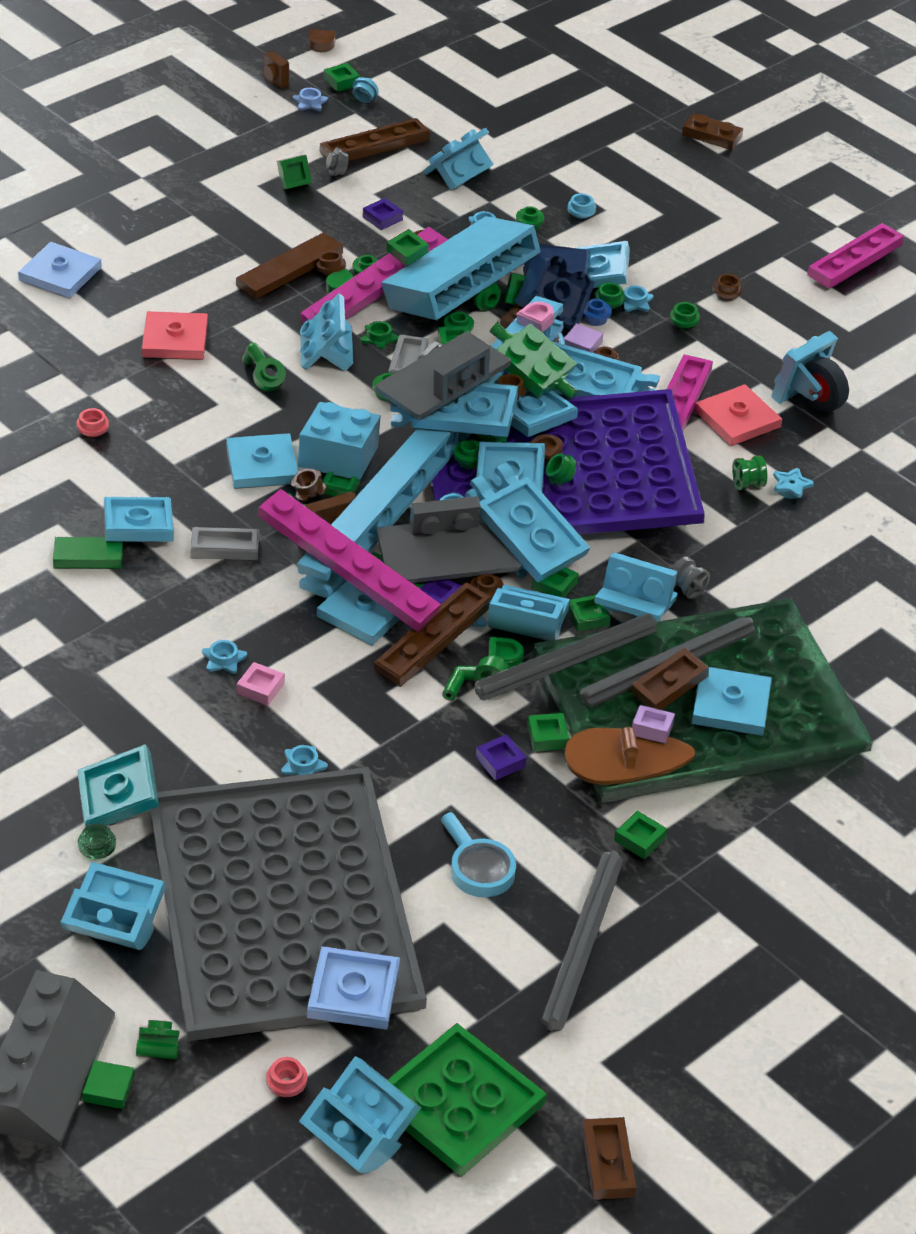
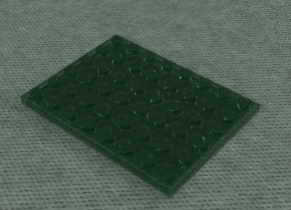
M792 598L659 621L656 625V632L544 677L560 713H564L571 738L578 732L591 728H632V723L639 706H646L632 694V690L591 708L582 704L579 695L581 689L738 618L749 617L753 620L755 627L753 635L704 656L699 660L712 668L772 677L763 736L692 724L698 689L697 684L662 709L663 711L675 713L673 726L668 737L691 745L695 750L694 759L682 768L653 778L619 784H593L601 803L871 751L873 745L871 736ZM596 633L534 643L533 655L535 658Z

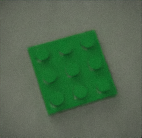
M458 1023L453 1025L388 1079L392 1085L421 1107L405 1131L461 1177L545 1105L547 1093Z

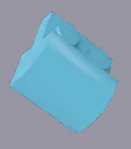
M503 585L502 589L497 588L490 602L488 627L556 643L559 639L561 625L568 612L570 599Z
M91 862L81 888L74 889L60 922L62 928L141 950L153 933L154 926L152 921L165 892V882Z
M355 1056L331 1090L325 1087L321 1090L299 1122L358 1172L370 1173L381 1167L401 1147L402 1144L397 1140L421 1107L366 1062Z

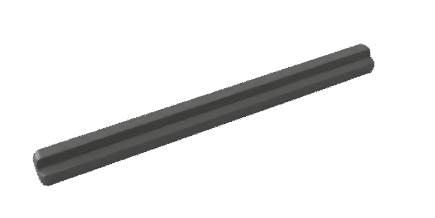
M644 614L478 680L475 683L476 695L481 700L486 701L656 632L657 621L651 614Z
M749 617L738 618L582 688L579 693L581 702L584 706L592 708L632 690L634 682L684 647L700 659L751 636L755 632L753 620Z
M613 850L611 853L604 852L601 856L541 1021L547 1026L546 1029L551 1032L554 1030L561 1031L568 1018L623 864V859L618 856L619 853Z

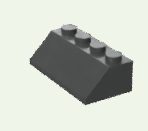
M36 970L0 1048L1 1134L61 1147L82 1098L94 1060H98L115 1019V1012L75 978Z

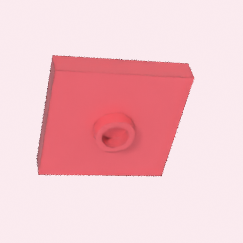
M147 311L142 343V357L203 360L208 314Z
M746 384L695 402L694 411L730 446L778 429L782 424V418Z

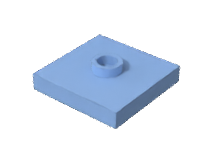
M50 242L18 272L19 281L71 298L102 268L100 258Z
M321 946L307 1008V1018L387 1029L400 967V957Z

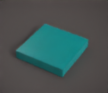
M146 744L77 770L84 824L89 832L159 807L151 752Z

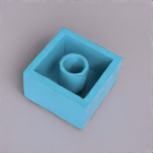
M319 402L300 433L298 467L311 468L324 473L331 471L337 476L346 478L354 476L360 480L378 448L381 415L370 413L364 409L355 410L341 407L331 402Z

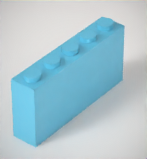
M485 216L423 257L382 281L381 284L388 308L434 320L439 319L539 254L541 251L534 225Z

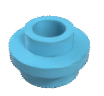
M359 77L353 83L352 93L360 102L369 103L377 98L379 89L372 79Z
M580 193L572 196L568 202L567 210L578 219H586L594 215L596 205L590 195Z

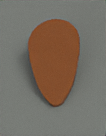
M631 727L623 729H586L575 734L568 741L565 748V761L570 771L586 782L599 785L628 783L664 775L682 768L691 762L695 755V750L691 745L678 739L668 737L665 744L636 737L635 731Z

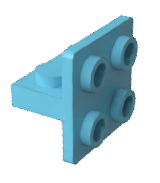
M487 128L479 132L472 129L461 137L462 142L460 140L457 142L455 139L442 148L443 152L440 151L428 159L430 165L423 170L425 176L437 169L452 191L493 166V162L479 142L480 139L489 133Z
M337 294L332 300L326 301L321 307L320 312L312 320L308 319L300 329L301 367L306 370L321 356L344 371L353 364L352 326L345 319L344 296Z
M613 552L609 556L603 588L597 593L594 602L603 605L608 611H623L635 615L636 618L644 614H651L659 622L676 601L677 593L673 590L678 571Z

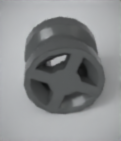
M689 557L679 559L671 568L678 571L674 588H681L683 595L689 599L699 596L710 581V573L702 567L697 568L695 561Z

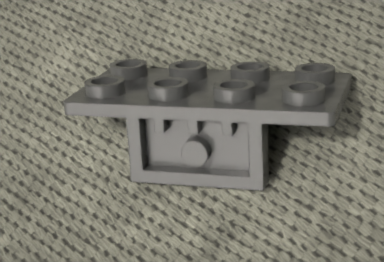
M465 332L377 383L375 391L417 420H421L509 367L511 359L470 332Z
M478 496L412 503L410 524L377 528V538L383 563L411 583L512 572L521 569V563L481 519V505Z

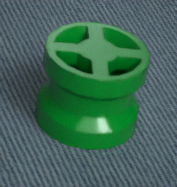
M761 455L753 456L751 460H745L744 458L734 459L732 475L738 490L747 489L750 485H754L757 488L766 486L768 472L765 460Z

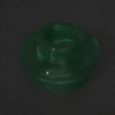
M99 823L91 824L85 827L79 836L78 848L80 853L87 858L102 859L114 852L116 837L108 826Z

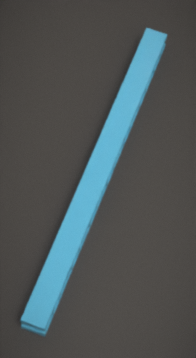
M535 296L530 303L545 302L554 309V323L543 332L548 339L553 341L563 329V322L555 319L556 316H560L563 312V304ZM516 317L506 330L512 334L520 332L526 326L517 323ZM497 339L491 347L496 349L503 343ZM504 369L482 383L497 384L500 376L510 373ZM417 428L332 523V526L370 552L378 543L377 528L393 526L451 459L456 445L467 440L472 433ZM308 552L297 563L298 572L302 575L307 574L305 578H301L299 581L300 589L328 598L345 581L343 577Z

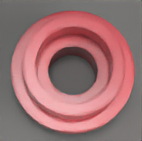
M86 409L80 413L77 420V430L88 437H98L109 428V420L100 409Z
M282 1057L277 1059L268 1069L266 1083L272 1093L281 1097H292L305 1089L307 1085V1072L297 1059Z

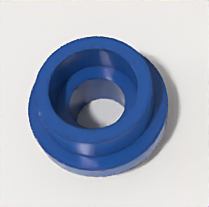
M600 299L588 301L583 312L584 321L592 326L604 325L611 316V307Z

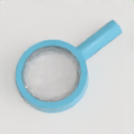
M452 812L445 814L441 818V822L459 846L453 854L451 867L452 879L457 887L463 892L476 897H494L507 891L514 882L516 872V860L511 850L495 840H472Z

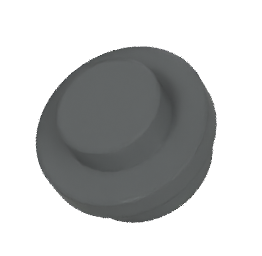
M335 148L333 153L330 152L327 156L326 169H329L331 176L344 175L348 165V153L343 152L340 148Z

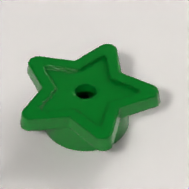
M374 321L369 325H365L367 334L361 338V343L374 344L379 350H384L388 343L397 342L399 336L392 333V327L389 323Z

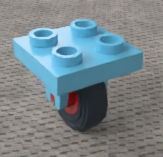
M828 331L819 337H812L806 344L797 349H790L783 357L784 364L780 373L775 378V387L771 397L778 404H781L800 393L811 407L824 413L842 407L848 400L849 384L844 371L836 362L830 359L838 337L831 331Z

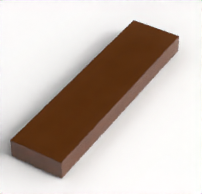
M418 118L322 142L320 143L319 152L327 160L330 152L333 153L335 148H340L343 152L348 153L349 162L430 140V131Z
M323 232L236 277V286L253 298L258 299L317 268L316 263L319 260L320 254L327 251H337L343 254V244Z
M466 582L440 605L438 613L418 632L414 629L410 630L374 662L375 671L399 687L403 686L487 612L492 598Z

